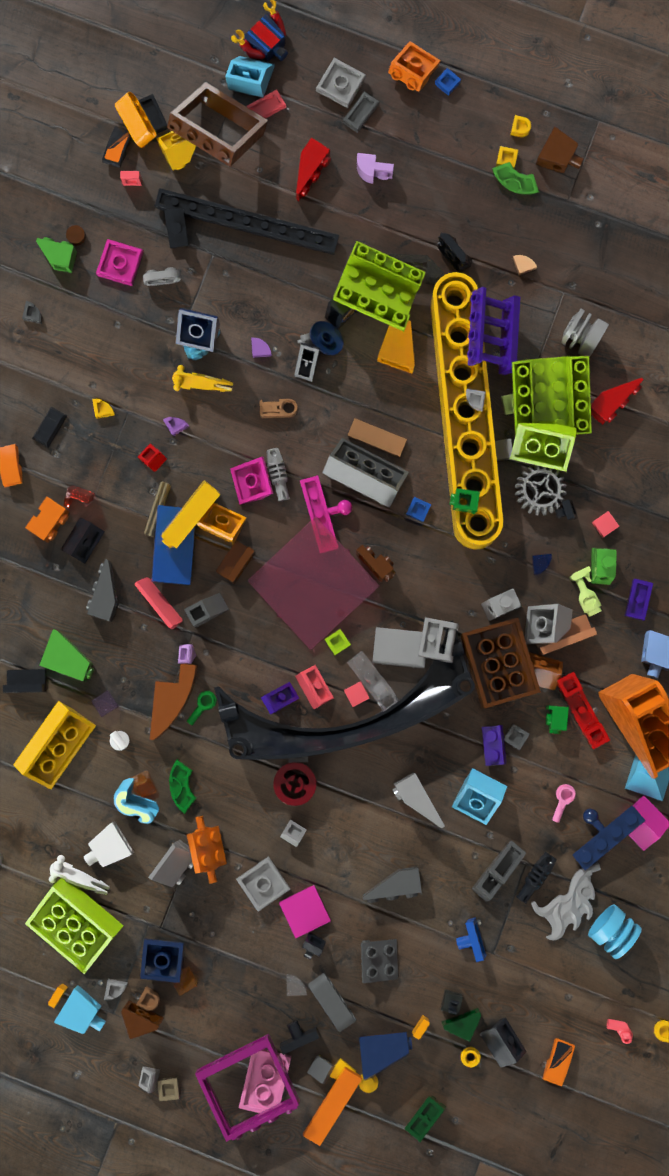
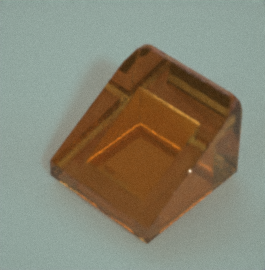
M148 771L131 777L135 779L133 790L136 795L144 798L157 792Z

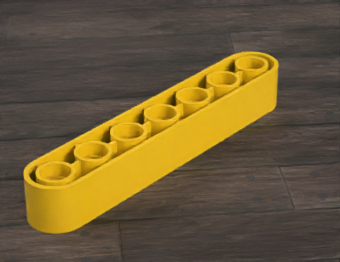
M453 272L442 276L435 284L430 308L450 496L451 493L455 494L456 488L467 490L466 482L472 479L479 481L482 487L476 514L453 510V505H451L453 530L455 537L463 546L477 550L489 546L498 537L503 527V513L486 361H482L474 366H469L467 357L469 350L468 335L470 332L471 295L478 287L468 275ZM449 296H457L462 300V303L459 306H453L447 302V298ZM453 332H461L465 335L466 340L463 343H456L451 339L450 335ZM483 342V353H485V345H484V342ZM459 368L466 369L470 374V378L463 381L456 378L454 371ZM466 389L486 392L482 412L472 408L474 415L470 418H464L459 414L458 408L460 406H470L466 398ZM467 442L474 443L478 449L477 454L472 456L465 454L462 445ZM461 499L460 503L462 505H466L467 501L465 499ZM474 517L482 518L485 521V529L480 532L473 530L470 526V520Z

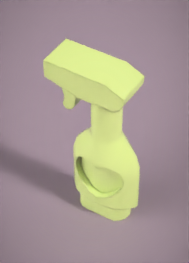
M588 566L573 573L569 578L571 581H576L580 590V605L584 613H587L590 617L601 612L600 606L602 605L596 593L586 587L582 578L585 577L588 582L592 581L590 579L591 569Z

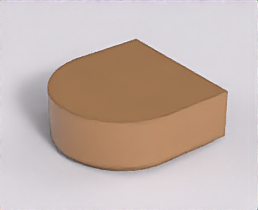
M146 986L136 1005L146 1011H153L160 1003V996L155 990Z

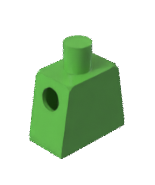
M592 548V581L590 584L610 585L615 579L617 555L615 549Z

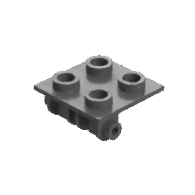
M397 939L372 942L370 940H363L360 945L362 983L398 979Z

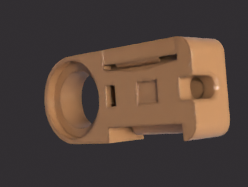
M279 399V402H263L260 400L259 402L261 418H291L298 411L297 403L292 399ZM291 403L294 405L295 409L292 413L284 411L286 404Z

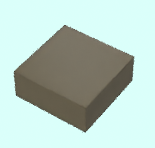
M178 1077L158 1079L159 1101L180 1098Z

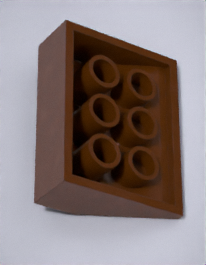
M518 617L460 634L482 709L541 692Z

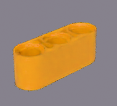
M127 92L115 103L120 117L134 142L139 147L143 148L157 136L141 104L133 93Z

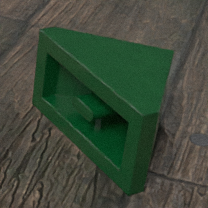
M476 1008L442 1021L445 1031L470 1042L481 1018V1013Z

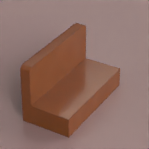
M529 652L539 686L555 690L558 685L557 680L562 675L563 662Z

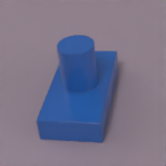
M476 917L468 919L465 923L468 935L456 938L459 950L472 947L476 962L484 961L487 955Z

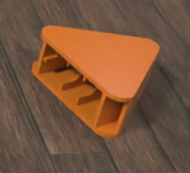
M631 674L598 692L603 705L648 774L655 779L658 777V772L669 767V698L657 680Z

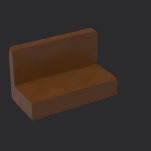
M235 541L216 572L235 584L255 555V550L246 547L239 541Z

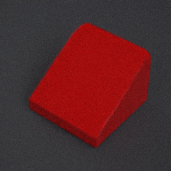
M149 444L138 456L153 472H156L167 460L152 444Z

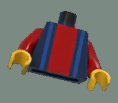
M270 0L272 3L271 8L268 7L266 2L263 4L264 9L270 11V15L266 13L245 35L243 31L236 30L235 32L239 35V39L233 35L231 40L234 43L239 42L240 48L250 58L270 61L276 56L282 61L288 55V52L283 48L286 44V31L279 12L275 10L276 1Z

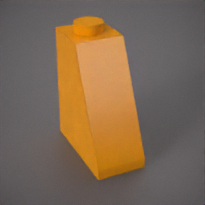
M408 320L404 332L389 325L378 354L377 362L413 374L415 363L411 321Z

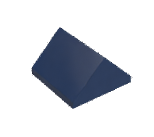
M179 308L176 344L213 352L220 328L218 316Z
M144 939L140 979L180 983L185 956L184 943Z

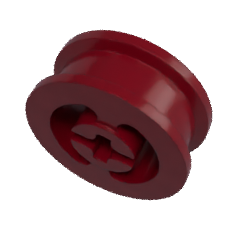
M297 762L282 766L274 777L273 787L275 794L283 803L291 806H298L308 802L316 790V778L313 771L308 766ZM289 770H301L309 779V784L306 785L299 776L298 783L301 785L296 787L294 793H298L302 789L306 791V794L300 798H290L282 791L281 784L284 783L291 792L292 785L289 783L294 781L296 775L286 779L284 774Z

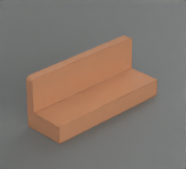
M584 614L571 620V629L557 643L536 644L539 654L544 655L597 635L595 627L591 628L588 618Z

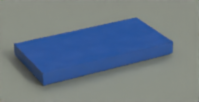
M157 506L151 582L190 585L195 526L177 549L174 546L169 548L162 542L163 538L161 537V534L182 509L180 507Z

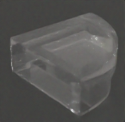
M287 974V996L307 995L304 983L298 977Z

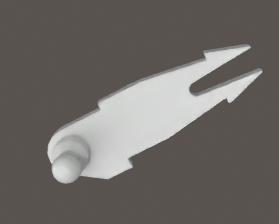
M59 855L57 861L50 866V883H55L57 877H60L68 883L95 891V893L105 895L108 893L99 888L102 887L109 890L110 887L107 884L73 868V865L64 862L65 857L63 855Z

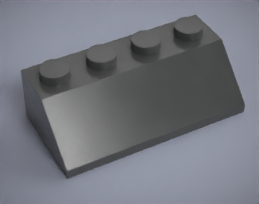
M341 438L330 454L322 473L390 508L409 472Z

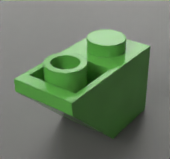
M47 237L43 239L37 238V244L53 269L72 273L77 255L73 244L66 241L61 243L55 242Z

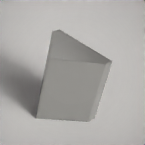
M143 1067L139 1087L148 1093L154 1092L157 1088L160 1070Z

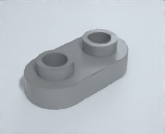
M173 267L166 268L165 271L148 270L143 275L144 285L147 286L171 284L181 280L180 271Z

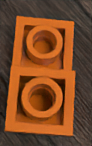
M16 444L0 447V475L4 487L22 483V467L19 464V452Z

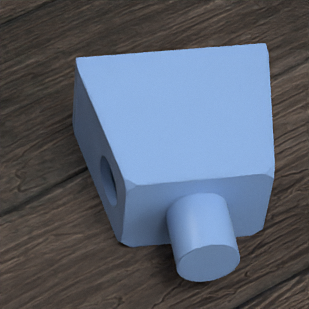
M651 630L645 633L641 659L643 663L650 665L647 676L658 679L661 669L669 670V636Z

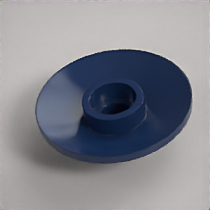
M319 321L310 329L311 341L315 347L320 348V352L327 355H336L342 350L344 344L343 337L334 325L325 321Z

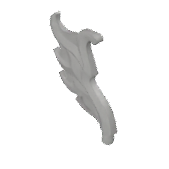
M598 862L594 863L586 871L580 868L574 874L566 895H558L545 907H538L535 901H531L535 913L545 917L552 927L551 935L546 936L547 939L553 941L560 939L564 935L566 927L571 923L574 924L573 930H576L581 923V917L584 913L587 914V920L592 917L593 908L588 900L590 898L591 900L595 899L591 875L593 872L601 870Z

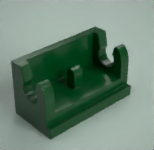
M429 1096L404 1129L421 1142L446 1109V1106L436 1101L434 1096Z

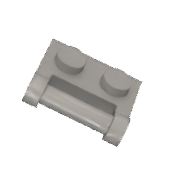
M425 617L418 656L453 663L452 652L459 624ZM443 628L449 629L444 654L439 653L442 631Z

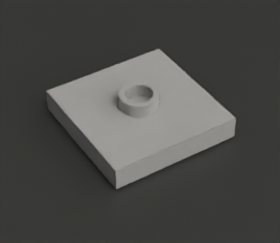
M333 58L317 85L316 92L349 108L366 79V74Z
M269 856L236 878L258 912L291 889Z

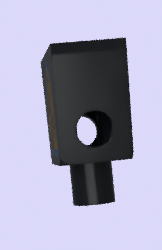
M332 299L328 302L324 318L339 330L357 310Z

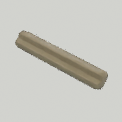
M161 482L144 531V534L147 536H155L157 506L165 505L171 487L169 483Z

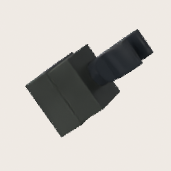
M445 989L440 1008L441 1011L458 1015L463 995Z

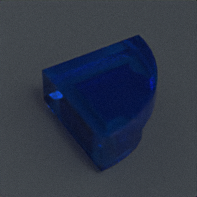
M552 554L532 556L534 575L540 574L548 568Z

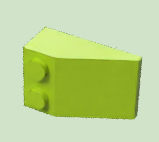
M519 423L510 459L566 472L576 438V428L560 424Z

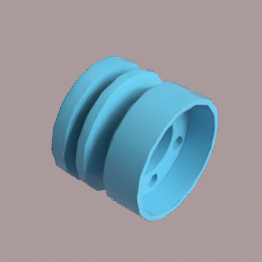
M615 904L609 906L595 920L588 936L598 945L606 942L604 950L610 952L614 959H618L634 945L640 936L642 928L638 924H634L631 918L624 921L626 914Z

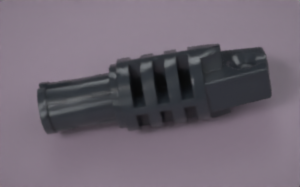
M545 852L534 864V867H532L525 878V885L516 896L520 901L527 904L534 891L541 888L548 875H550L557 860L556 858Z

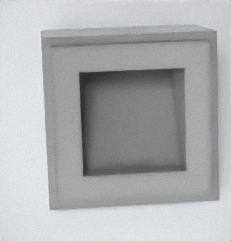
M511 439L495 441L497 461L511 460Z

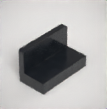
M79 518L61 550L85 564L105 531L91 522Z
M45 669L7 670V685H3V693L46 692Z
M506 1017L500 1019L492 1028L483 1030L480 1033L500 1067L517 1063L527 1052Z

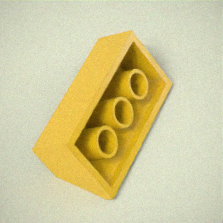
M58 701L18 757L14 766L22 775L52 789L96 725L74 709Z

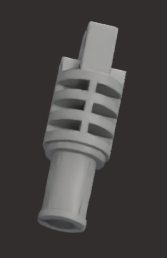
M278 448L269 449L266 453L271 483L275 485L278 501L288 500L290 497L286 486L288 478L284 461Z

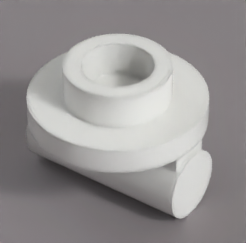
M114 731L110 734V745L112 748L122 751L128 747L130 740L125 732Z

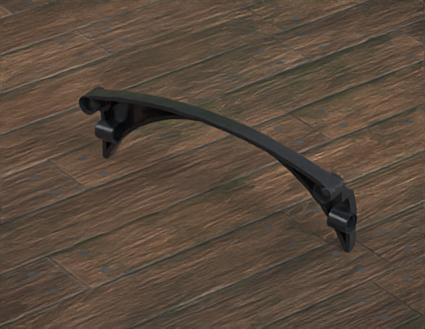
M446 629L443 643L439 649L441 654L445 652L449 629ZM457 632L452 652L453 663L434 660L426 674L403 698L384 711L353 724L330 728H300L280 724L247 710L230 698L220 686L215 687L219 704L218 710L221 721L225 726L231 757L234 759L253 760L287 759L330 753L390 736L440 713L471 694L475 688V683L471 679L470 672H468L463 646L461 640L458 639ZM462 681L469 682V691L464 692L461 690L460 684ZM237 744L244 748L241 756H237L233 752Z

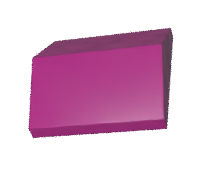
M264 457L230 468L239 505L258 501L273 494Z
M643 795L633 806L646 821L629 836L644 851L661 838L669 828V821Z

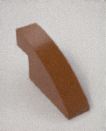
M180 664L179 683L155 681L150 740H156L163 735L182 713L195 684L197 665Z

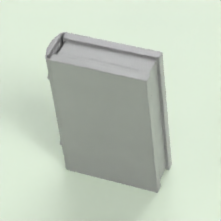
M376 627L372 663L424 668L425 658L418 656L422 632Z

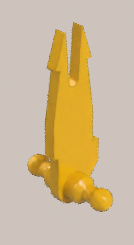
M183 365L177 367V371L172 377L175 391H179L181 388L189 390L190 388L225 392L232 391V388L221 385L233 386L232 382L223 378L218 379L193 372L192 374L184 373L185 368Z

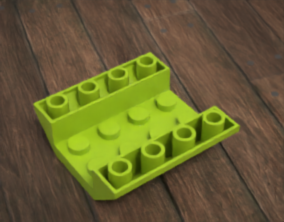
M356 241L334 293L333 300L404 332L410 317L409 312L426 272Z
M564 356L512 362L515 436L519 423L560 424L576 428V435L592 433L589 356Z

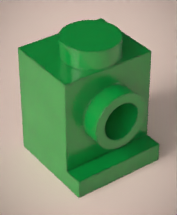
M456 488L455 494L451 493L449 505H453V510L476 514L480 492ZM465 499L467 501V504L462 505L460 503V500Z
M546 706V710H550V713L546 714V725L550 729L549 733L561 734V730L567 731L569 707Z

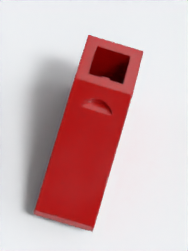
M313 138L309 140L301 152L296 189L298 201H300L302 196L306 197L310 190L309 186L312 182L315 183L318 180L322 168H326L331 161L330 149Z
M639 378L601 392L591 403V415L602 425L606 421L610 423L617 416L615 411L619 407L623 409L630 401L627 399L632 393L635 396L642 388L640 383L644 379Z

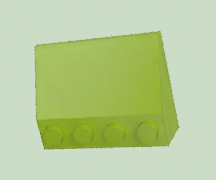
M63 878L52 886L25 923L83 974L89 970L124 926L79 887L66 882Z

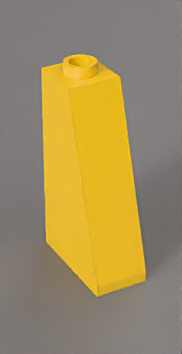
M204 480L161 534L162 542L169 548L174 546L177 549L220 496L219 491Z

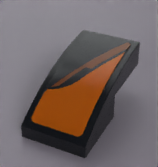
M114 127L102 158L103 163L120 168L126 157V149L132 139L127 129Z

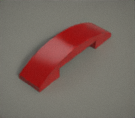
M571 672L558 679L559 689L592 749L610 741L602 723L598 721L575 673Z

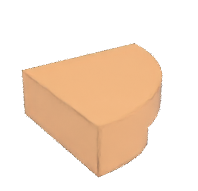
M516 255L512 258L518 275L537 269L535 262L527 256Z

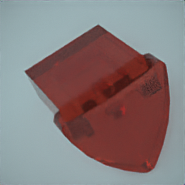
M72 485L67 488L64 506L69 508L73 499L89 503L93 501L95 493Z

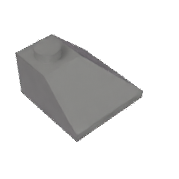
M560 604L528 606L524 636L526 645L557 643L571 629L573 610Z

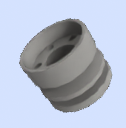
M581 308L572 317L563 332L561 344L565 345L570 338L573 340L569 346L570 349L578 343L580 344L578 354L590 357L609 324L599 318L593 324H590L589 321L592 314L589 313L587 318L583 320L581 317L585 310Z

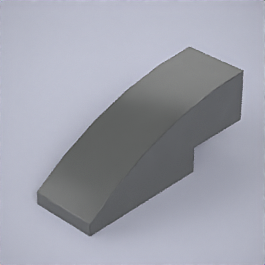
M510 841L472 887V890L486 902L490 901L501 885L508 880L526 852L513 841Z

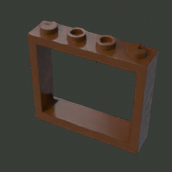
M205 82L170 113L167 128L231 167L264 135L268 120ZM202 102L248 132L232 147L188 120L185 116Z

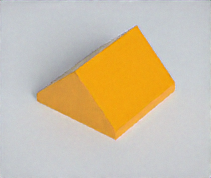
M213 503L197 525L200 529L234 544L246 521V517Z

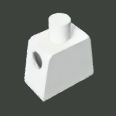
M114 821L88 843L92 851L86 854L84 859L89 866L99 861L100 865L104 867L135 852Z

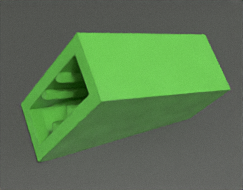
M53 629L39 666L87 682V679L92 677L94 668H92L93 663L60 631Z

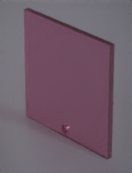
M317 517L312 519L248 580L254 589L274 609L277 616L285 621L310 650L380 586L350 554V550L346 549Z

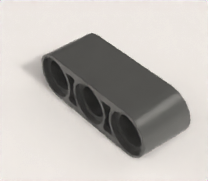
M325 972L308 983L310 990L339 1032L356 1022L352 1011Z

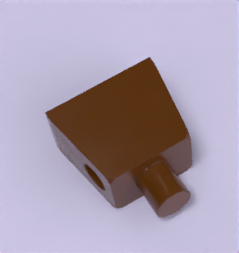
M554 127L538 156L536 165L565 173L568 165L579 169L584 158L575 154L578 143Z

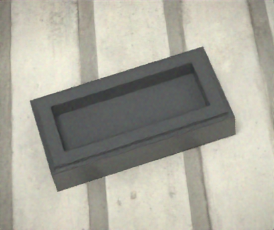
M364 91L343 119V123L358 133L379 106V101Z

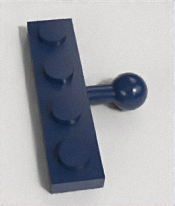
M632 805L607 827H604L599 821L598 812L594 809H587L583 813V819L586 823L593 824L599 833L572 856L586 871L646 820Z

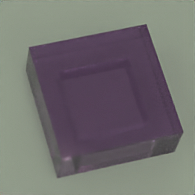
M108 690L91 701L101 717L106 716L119 707Z

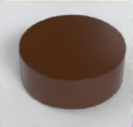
M73 225L67 229L66 238L69 243L78 246L85 241L86 234L82 227Z

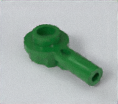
M204 691L199 694L197 699L198 706L187 719L190 725L193 726L204 710H210L216 705L217 698L213 692Z

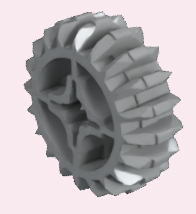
M535 465L533 470L529 466L527 468L528 473L522 471L521 475L523 477L517 478V481L521 483L515 485V488L520 490L515 492V496H521L517 502L521 503L524 501L522 508L530 507L528 513H531L533 509H535V515H539L540 510L543 515H546L547 509L550 513H553V507L558 509L560 507L558 502L562 503L565 500L561 496L567 494L566 491L561 490L566 488V484H560L564 477L558 478L557 476L560 472L552 473V468L546 470V467L542 466L540 469L538 465ZM544 476L541 482L529 481L531 477ZM549 479L554 484L555 493L548 486ZM544 483V485H543V488H544V489H543V490H545V492L543 491V492L537 497V495H538V493H539V492H538L539 489H536V488H539V487ZM526 486L529 487L528 489L531 490L533 493L532 500L528 497L526 493ZM542 497L553 499V501L547 504H537Z

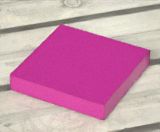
M107 239L96 275L133 286L144 252L143 249Z
M315 885L279 901L295 939L331 921Z

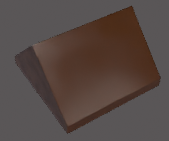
M130 1000L121 1011L130 1039L156 1031L164 1017L152 1011L140 1008Z

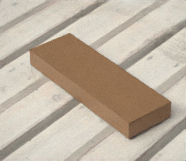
M355 418L347 435L349 438L399 458L407 442V439Z

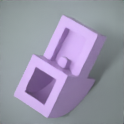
M357 153V171L364 181L373 184L374 177L381 180L392 179L394 164L376 162V155Z

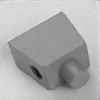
M514 589L490 598L481 604L488 621L522 607Z

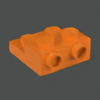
M409 41L391 62L388 73L391 74L394 80L404 82L408 89L420 92L428 82L431 74L439 66L441 60Z

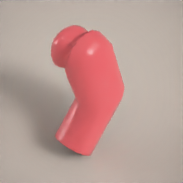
M613 1019L607 1020V1029L616 1030L623 1043L629 1044L632 1042L633 1033L626 1022Z

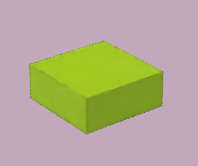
M341 629L324 639L334 655H337L351 645Z

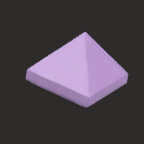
M179 645L178 664H192L196 657L193 645Z

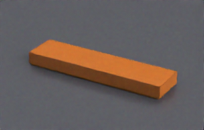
M347 1067L343 1068L303 1132V1137L321 1146L361 1082L362 1076Z

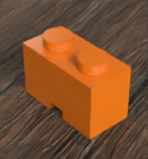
M46 497L38 508L41 511L37 517L33 515L25 528L48 543L56 537L59 526L67 521L69 511L49 497Z

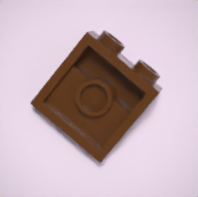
M361 545L356 550V555L380 582L384 580L388 582L395 576L394 563L388 556L383 557L381 554L375 559V553L369 546L365 548Z

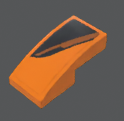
M557 1038L554 1039L551 1055L547 1060L543 1080L558 1086L563 1085L575 1045Z

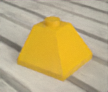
M173 131L156 138L172 170L182 169L186 164L190 163L196 148L194 144Z

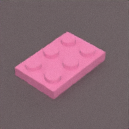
M266 1049L251 1055L239 1104L240 1109L261 1113L281 1103L285 1085L269 1051ZM278 1053L288 1074L291 1056Z

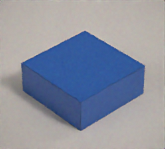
M448 68L435 80V85L448 96L461 83V79Z
M414 497L406 515L423 523L431 504Z

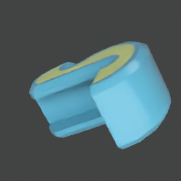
M128 778L123 780L114 794V805L117 810L127 816L138 815V821L141 823H151L159 812L158 804L155 801L132 794L135 779Z

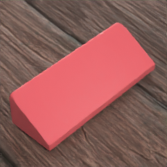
M146 577L135 583L137 589L170 629H174L183 621L155 584L151 582L150 578Z

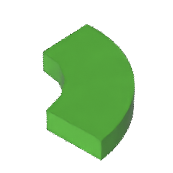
M510 162L492 168L496 179L509 191L522 195L539 193L534 174H521L512 167Z

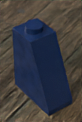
M407 1032L359 1037L363 1081L369 1080L409 1055V1050H412L411 1037H407Z

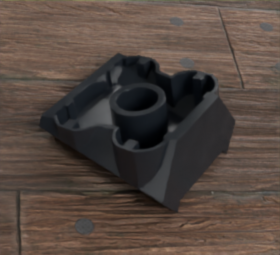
M441 233L438 237L437 247L452 267L459 273L471 267L473 258L464 253L455 242L456 238L450 234Z

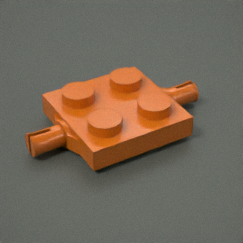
M203 816L195 817L198 829L193 833L187 834L195 874L207 872L209 884L218 882L215 870L227 864L219 826L205 827Z

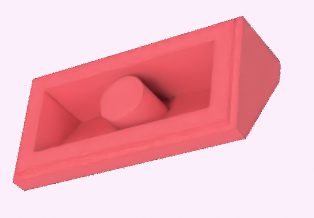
M316 665L295 676L313 709L334 699Z

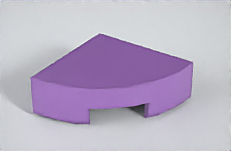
M251 338L253 358L272 356L266 342L259 338Z
M167 417L163 419L173 437L189 427L180 418Z

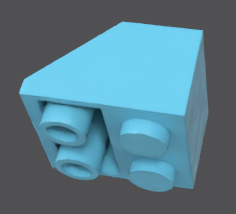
M242 56L236 57L231 60L225 76L228 89L263 98L275 67L274 64Z

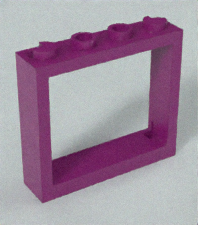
M269 1034L198 1068L195 1073L226 1142L231 1139L232 1141L238 1140L243 1136V1133L249 1130L254 1132L261 1128V1124L267 1121L272 1123L279 1119V1115L285 1112L290 1114L299 1106L300 1099ZM267 1048L290 1098L230 1127L208 1077Z

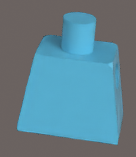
M77 985L54 1023L85 1034L89 1026L100 1032L106 1021L97 1016L101 1005Z

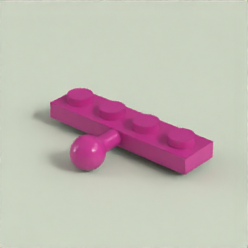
M318 475L300 480L320 554L339 549L330 516L338 513L342 515L350 514L352 511L351 502L342 500L338 503V506L327 508Z

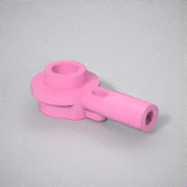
M563 784L556 790V797L559 803L552 820L558 823L566 804H570L575 799V790L568 784Z

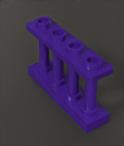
M485 287L472 292L471 313L469 317L470 332L468 335L469 350L467 353L469 366L486 361L498 364L499 374L507 375L512 373V362L517 361L521 297L514 295L503 301L486 297ZM485 305L502 309V320L486 316ZM484 323L500 327L501 338L484 334ZM483 342L500 346V357L483 353Z

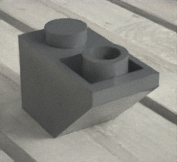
M221 593L200 600L184 610L193 627L197 628L228 611L229 608Z

